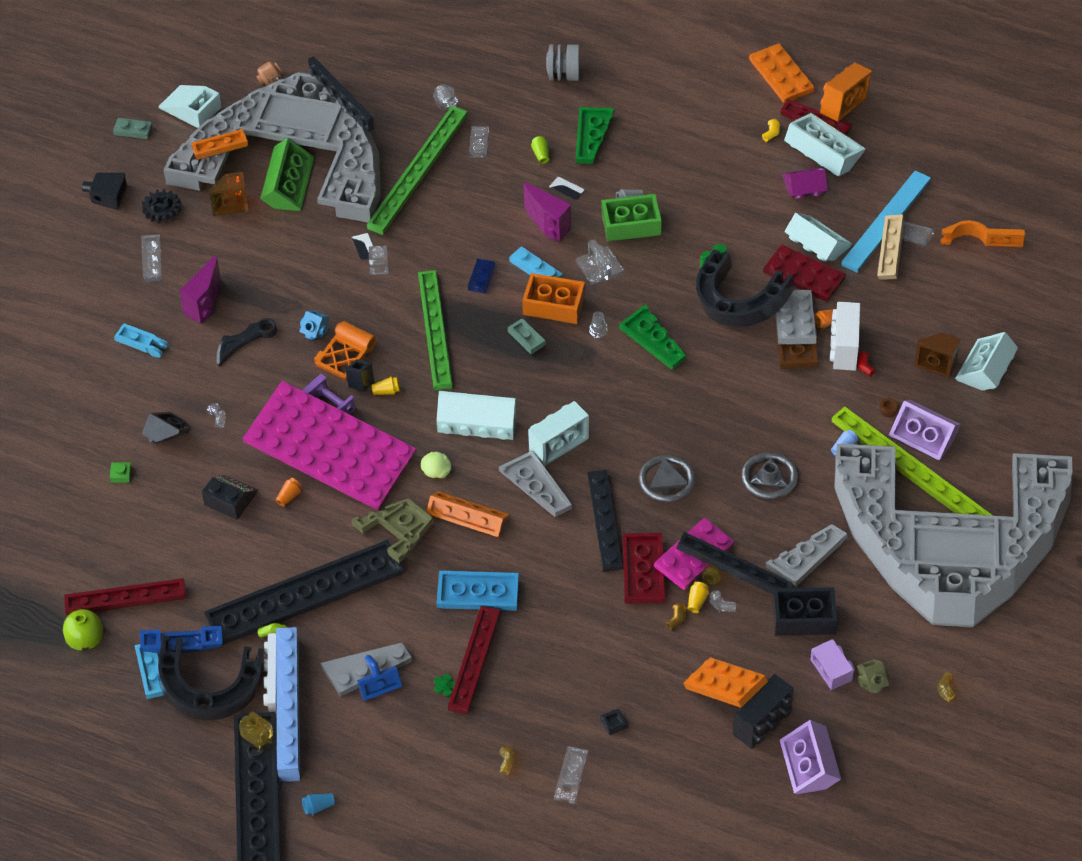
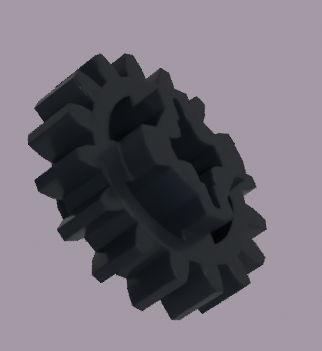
M157 189L155 194L150 192V197L145 196V201H142V211L145 214V218H150L151 222L157 220L158 224L161 221L167 223V219L173 221V216H179L178 211H181L180 198H178L177 194L173 195L171 190L167 193L165 189L162 192H159Z

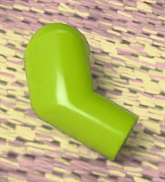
M273 623L259 628L257 632L259 637L263 638L268 636V634L276 633V628L288 627Z

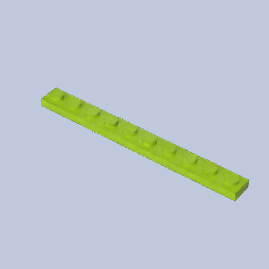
M843 407L832 417V422L843 431H853L858 436L859 443L862 445L895 447V469L955 514L993 516L848 408Z

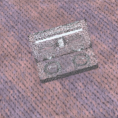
M595 239L588 241V254L576 258L577 265L591 285L624 273V269L609 247L598 245Z

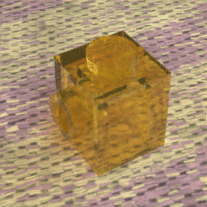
M253 711L240 721V735L259 749L273 735L271 723Z

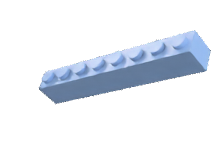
M297 627L276 628L277 772L279 782L300 781Z

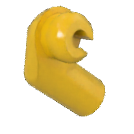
M777 119L768 121L769 131L762 134L765 142L779 135L780 123Z

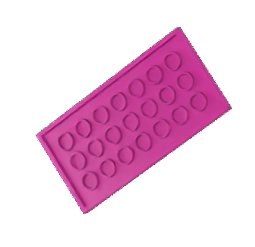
M284 381L280 382L243 437L244 443L377 511L416 452L415 447Z

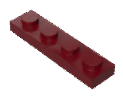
M790 99L787 100L780 110V115L794 121L812 113L844 135H847L851 129V124L842 120L837 122L821 114L820 111Z

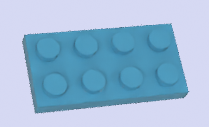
M439 571L437 608L479 610L480 606L497 610L517 611L519 573Z

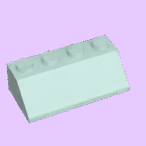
M812 113L791 122L784 140L793 148L798 149L805 156L810 157L837 176L849 172L866 149Z
M439 391L437 432L513 440L516 426L515 398Z

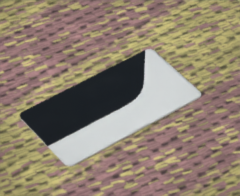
M557 177L549 186L575 200L584 191L583 188L560 177Z
M368 233L352 237L360 260L377 256Z

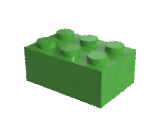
M655 194L602 200V219L607 242L661 235V217Z

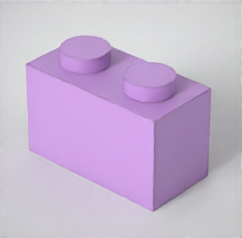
M833 639L812 648L810 660L831 690L853 680L854 666L850 660L847 661L843 649Z

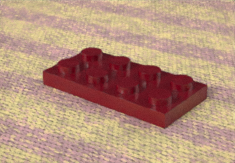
M781 245L763 268V273L769 276H773L777 270L784 273V282L788 274L793 275L797 289L811 290L812 296L825 302L829 301L846 276L845 273L785 245Z
M623 533L625 604L665 603L664 574L654 567L655 562L663 555L662 533Z

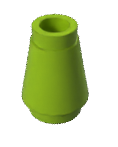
M543 136L534 138L531 148L539 163L545 164L549 162L548 141Z

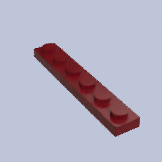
M184 578L64 595L66 616L79 609L96 612L186 599Z
M480 606L448 704V711L468 715L500 617V610Z

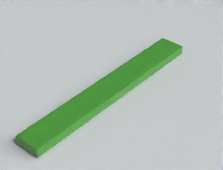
M437 271L418 272L434 391L453 389Z

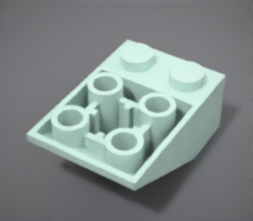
M180 85L159 105L161 110L197 128L206 120L211 119L222 108L218 92L206 86Z

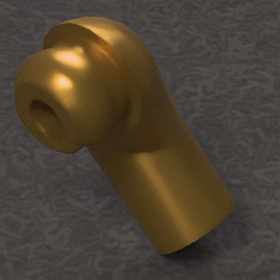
M675 603L672 606L674 617L665 622L669 630H673L686 620V607L683 603Z

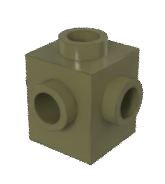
M873 659L857 665L859 672L858 682L863 689L871 693H877L882 691L883 687L889 686V673L886 667H884L883 662Z

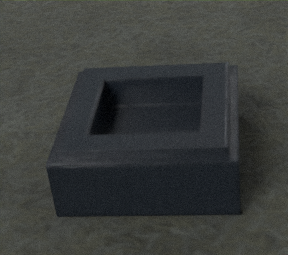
M619 708L600 716V720L608 735L628 728V724Z

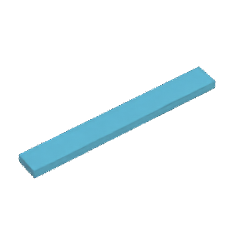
M914 171L842 260L841 265L858 273L882 243L885 216L904 215L930 183L931 178L918 171Z

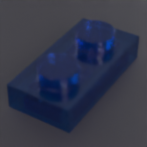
M477 258L468 283L469 291L486 294L495 269L494 261Z

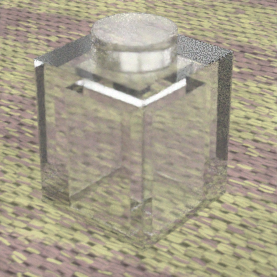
M387 245L369 246L370 275L389 274Z

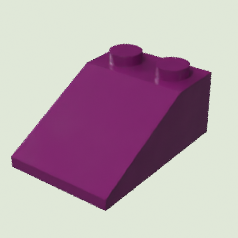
M525 182L524 209L544 235L560 242L571 229V204Z
M215 255L179 291L184 315L200 324L211 316L221 283L218 258Z

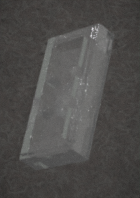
M904 221L902 240L926 246L934 235V229Z

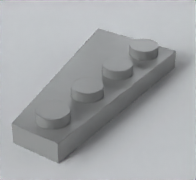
M831 524L812 535L810 540L796 544V548L791 551H784L779 554L777 559L773 561L770 559L765 562L766 568L792 582V585L797 587L847 539V533Z

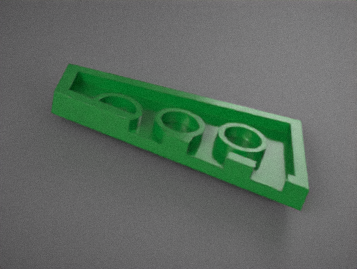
M579 107L576 164H594L613 118L614 108Z
M646 304L619 324V329L671 370H674L686 360V355L676 342L667 335L665 328L660 326L658 319L649 312Z

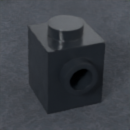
M356 359L345 368L349 388L365 391L375 382L372 363Z

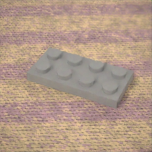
M794 290L783 307L776 313L778 344H816L811 290Z

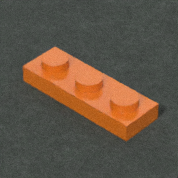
M243 129L192 142L191 146L196 160L246 147L248 146V141Z

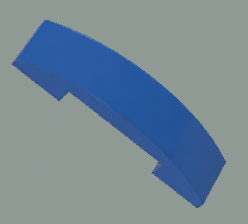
M221 626L201 627V631L160 633V629L140 630V649L145 652L160 653L163 636L171 637L168 649H166L167 652H176L177 638H183L182 653L205 651L222 646Z

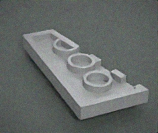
M533 451L499 466V472L554 517L572 509L570 501Z
M398 643L322 662L321 667L341 697L359 688L357 680L372 675L371 668L365 661L367 655H371L375 659L380 671L393 666L398 669L412 662V657L404 645Z

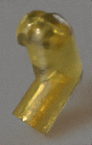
M945 672L937 684L938 693L946 701H951L955 696L950 687L954 677L949 672Z

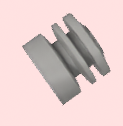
M549 44L546 56V71L549 81L554 80V73H557L558 81L561 80L562 73H566L567 81H579V45H567L566 52H562L561 44H558V52H554V44Z

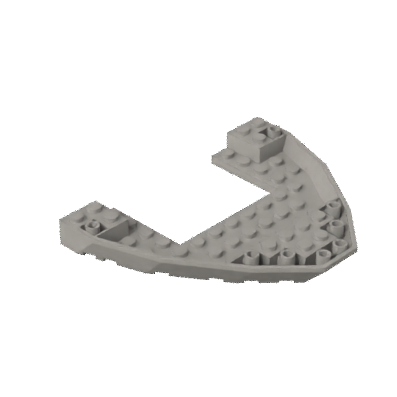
M305 72L295 73L290 77L257 89L242 100L222 110L213 118L203 122L190 138L169 157L164 168L166 185L200 191L204 182L216 184L230 151L196 160L191 143L243 129L245 135L277 141L289 138L299 145L336 151L337 153L317 199L318 204L335 207L336 217L368 223L375 214L381 198L379 151L371 132L361 127L358 121L351 117L344 107L339 105L334 96H330L328 90L324 86L322 87L314 76L312 77L310 73Z
M837 444L834 489L854 540L889 586L932 625L974 627L1013 597L1052 550L1071 500L1072 457L1013 453V517L895 510V447Z

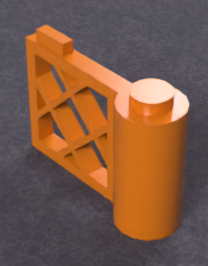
M343 321L337 324L335 327L336 335L323 352L319 351L314 361H316L315 366L347 381L346 372L344 374L338 371L337 367L347 364L349 366L356 359L362 360L367 353L374 349L377 337ZM337 342L344 345V349L333 351V347ZM356 351L359 353L355 358L349 359L348 357L349 352ZM346 353L347 360L336 362L335 356ZM333 357L334 363L327 365L322 363L325 358Z

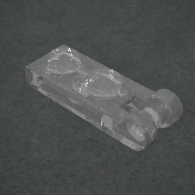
M567 747L554 800L561 801L563 799L568 800L572 804L576 803L588 750ZM564 787L571 788V791L566 792L563 791Z

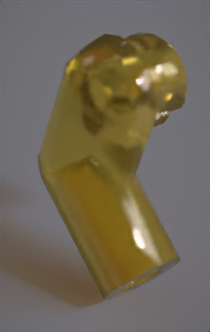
M502 746L499 754L504 759L499 771L509 775L514 763V749Z

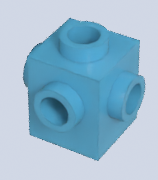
M315 310L306 311L305 316L300 321L301 328L299 332L305 334V337L311 340L323 338L328 331L327 324L330 317Z

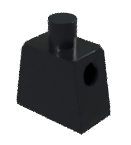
M98 172L95 174L93 182L83 181L82 191L90 193L92 203L118 210L127 187L125 173Z

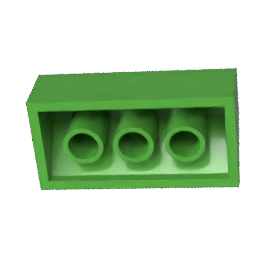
M289 138L274 146L260 199L274 209L300 211L314 156Z

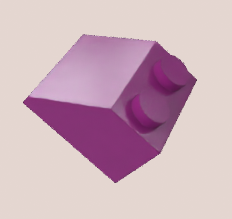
M812 168L782 173L788 194L794 196L795 199L804 198L805 194L812 193V196L822 195L823 191L828 190L825 169Z

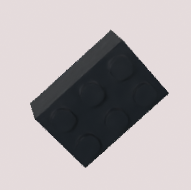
M834 587L773 589L772 603L775 636L836 634L837 613Z
M774 674L748 702L734 712L733 735L751 749L756 744L762 743L766 734L770 730L774 731L779 725V721L791 714L793 710L794 688Z

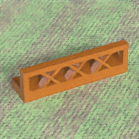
M439 491L430 495L426 511L431 516L496 537L501 536L503 524L509 520L510 514Z

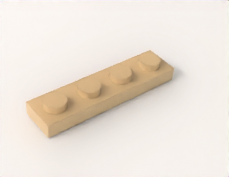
M903 215L885 216L877 275L879 280L897 279L905 220Z

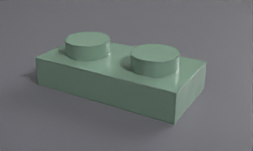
M117 118L113 133L118 136L148 139L152 129V122Z
M523 318L508 327V333L530 354L546 345L545 340Z

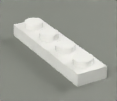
M276 633L268 634V642H264V652L268 654V659H264V671H268L267 676H264V689H267V694H264V706H268L269 712L277 714Z

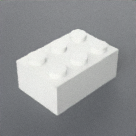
M837 302V309H833L832 320L835 321L831 323L832 335L830 343V361H833V369L856 371L859 347L860 303Z

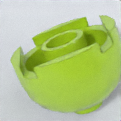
M79 609L68 615L64 621L63 635L66 643L71 648L82 650V648L89 647L91 649L101 642L104 636L103 625L99 616L94 612Z

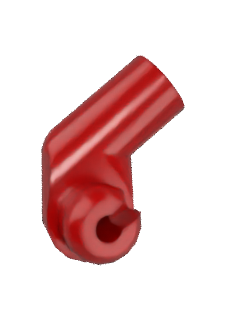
M860 351L857 356V367L871 377L875 373V369L868 364L870 354L867 351Z

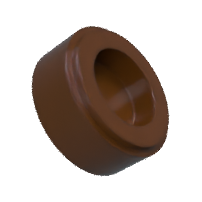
M885 398L880 402L879 411L885 417H893L898 413L899 404L892 398Z

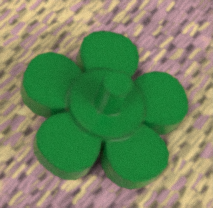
M445 674L443 679L437 676L434 679L436 684L434 691L438 694L443 691L444 696H450L455 682L451 681L452 677L448 674Z

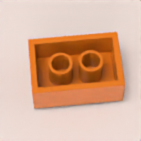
M854 62L840 74H837L831 81L826 82L823 88L824 96L820 103L822 105L820 113L838 122L864 102L867 98L872 71Z
M531 273L522 300L523 315L577 324L585 299V282Z

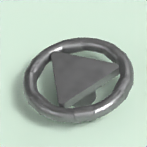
M768 452L751 457L742 468L741 478L745 488L756 497L779 499L788 495L795 488L798 481V473L795 465L788 458L777 453ZM768 460L750 481V468L755 463ZM774 460L789 469V484L785 481ZM755 486L780 488L781 490H778L776 492H764L756 488Z
M671 455L652 458L643 465L639 473V484L643 492L659 502L682 500L691 493L696 480L694 470L690 464L682 458ZM668 462L681 466L687 472L688 484ZM661 463L649 488L646 474L649 469ZM685 487V489L674 495H663L652 491L661 490L664 493H670L674 488Z

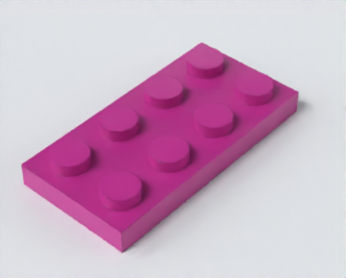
M705 517L688 532V534L724 551H728L734 544L732 538ZM678 541L655 562L654 567L681 589L685 590L711 565L676 549Z

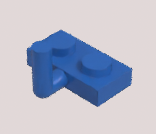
M371 655L365 657L366 663L371 668L372 675L357 680L364 701L402 687L398 670L395 666L380 671L378 663Z

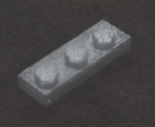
M160 234L141 236L144 282L162 280Z

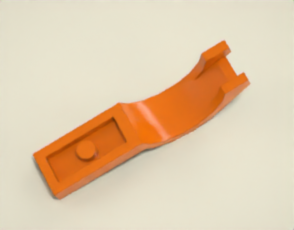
M960 221L942 229V235L944 236L940 239V245H950L959 236L971 235L983 241L985 246L1023 247L1025 230L989 229L976 221Z

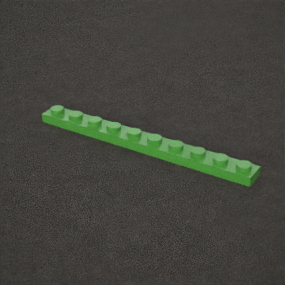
M454 106L450 107L367 223V229L384 235L467 118V111Z

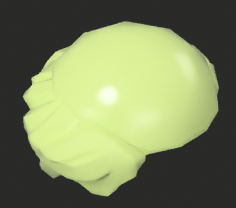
M430 452L422 458L421 469L428 477L446 478L451 471V462L441 452Z

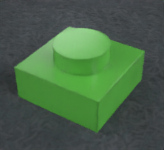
M131 462L111 463L110 482L129 483Z

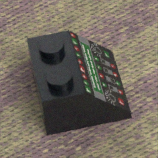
M226 475L211 478L202 490V496L205 506L237 520L258 490Z

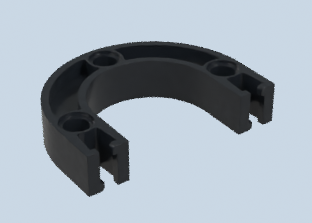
M714 249L702 265L696 279V290L704 312L712 320L733 327L750 326L769 319L783 307L796 288L793 275L788 274L784 282V273L777 270L766 287L756 296L746 300L724 298L718 293V288L732 268L730 255L724 253L723 259L720 260V252Z
M162 637L158 661L159 685L166 700L179 712L201 720L223 719L241 711L254 698L260 684L264 649H258V656L256 655L258 662L253 663L247 662L252 648L244 646L241 668L237 679L224 690L201 692L190 687L180 674L183 638H177L176 652H167L166 649H168L171 637ZM170 662L173 663V665L167 666L165 665V663ZM252 673L254 676H247L246 674ZM206 704L208 707L201 708L199 705Z

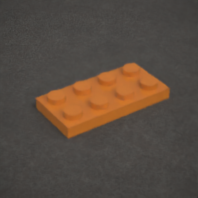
M780 43L749 55L751 63L784 104L788 99L795 100L814 92V85Z
M710 657L684 682V685L688 690L741 708L768 680L763 674Z

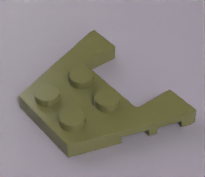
M409 498L386 506V510L377 513L372 511L364 518L359 519L356 517L351 520L352 525L363 534L377 524H381L400 539V541L387 549L388 555L398 563L404 560L434 523L433 517Z

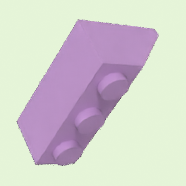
M905 400L889 436L937 460H941L954 442L961 424L912 400Z
M809 720L780 739L795 794L825 790L841 780L825 725Z

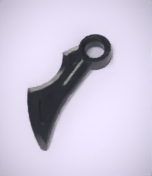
M264 318L259 322L250 323L247 329L240 334L233 336L224 335L217 350V365L221 366L233 352L260 336L263 338L273 337L277 332L275 321L270 318ZM265 326H271V327H272V328H271L270 330H268V331L263 330V327H265Z

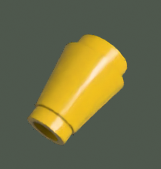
M391 376L371 385L373 395H396V392H400L397 377L393 378Z
M694 582L690 587L687 608L690 612L699 613L709 595L708 585L702 582Z

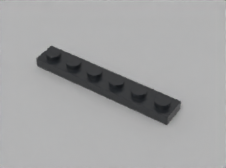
M314 56L309 58L308 72L310 75L314 76L319 84L328 90L330 96H334L337 99L339 105L344 107L349 115L358 121L361 127H364L368 132L374 130L373 116Z
M607 470L588 472V483L602 571L622 570Z
M683 532L676 549L685 554L691 555L773 594L774 588H791L792 582L686 532Z

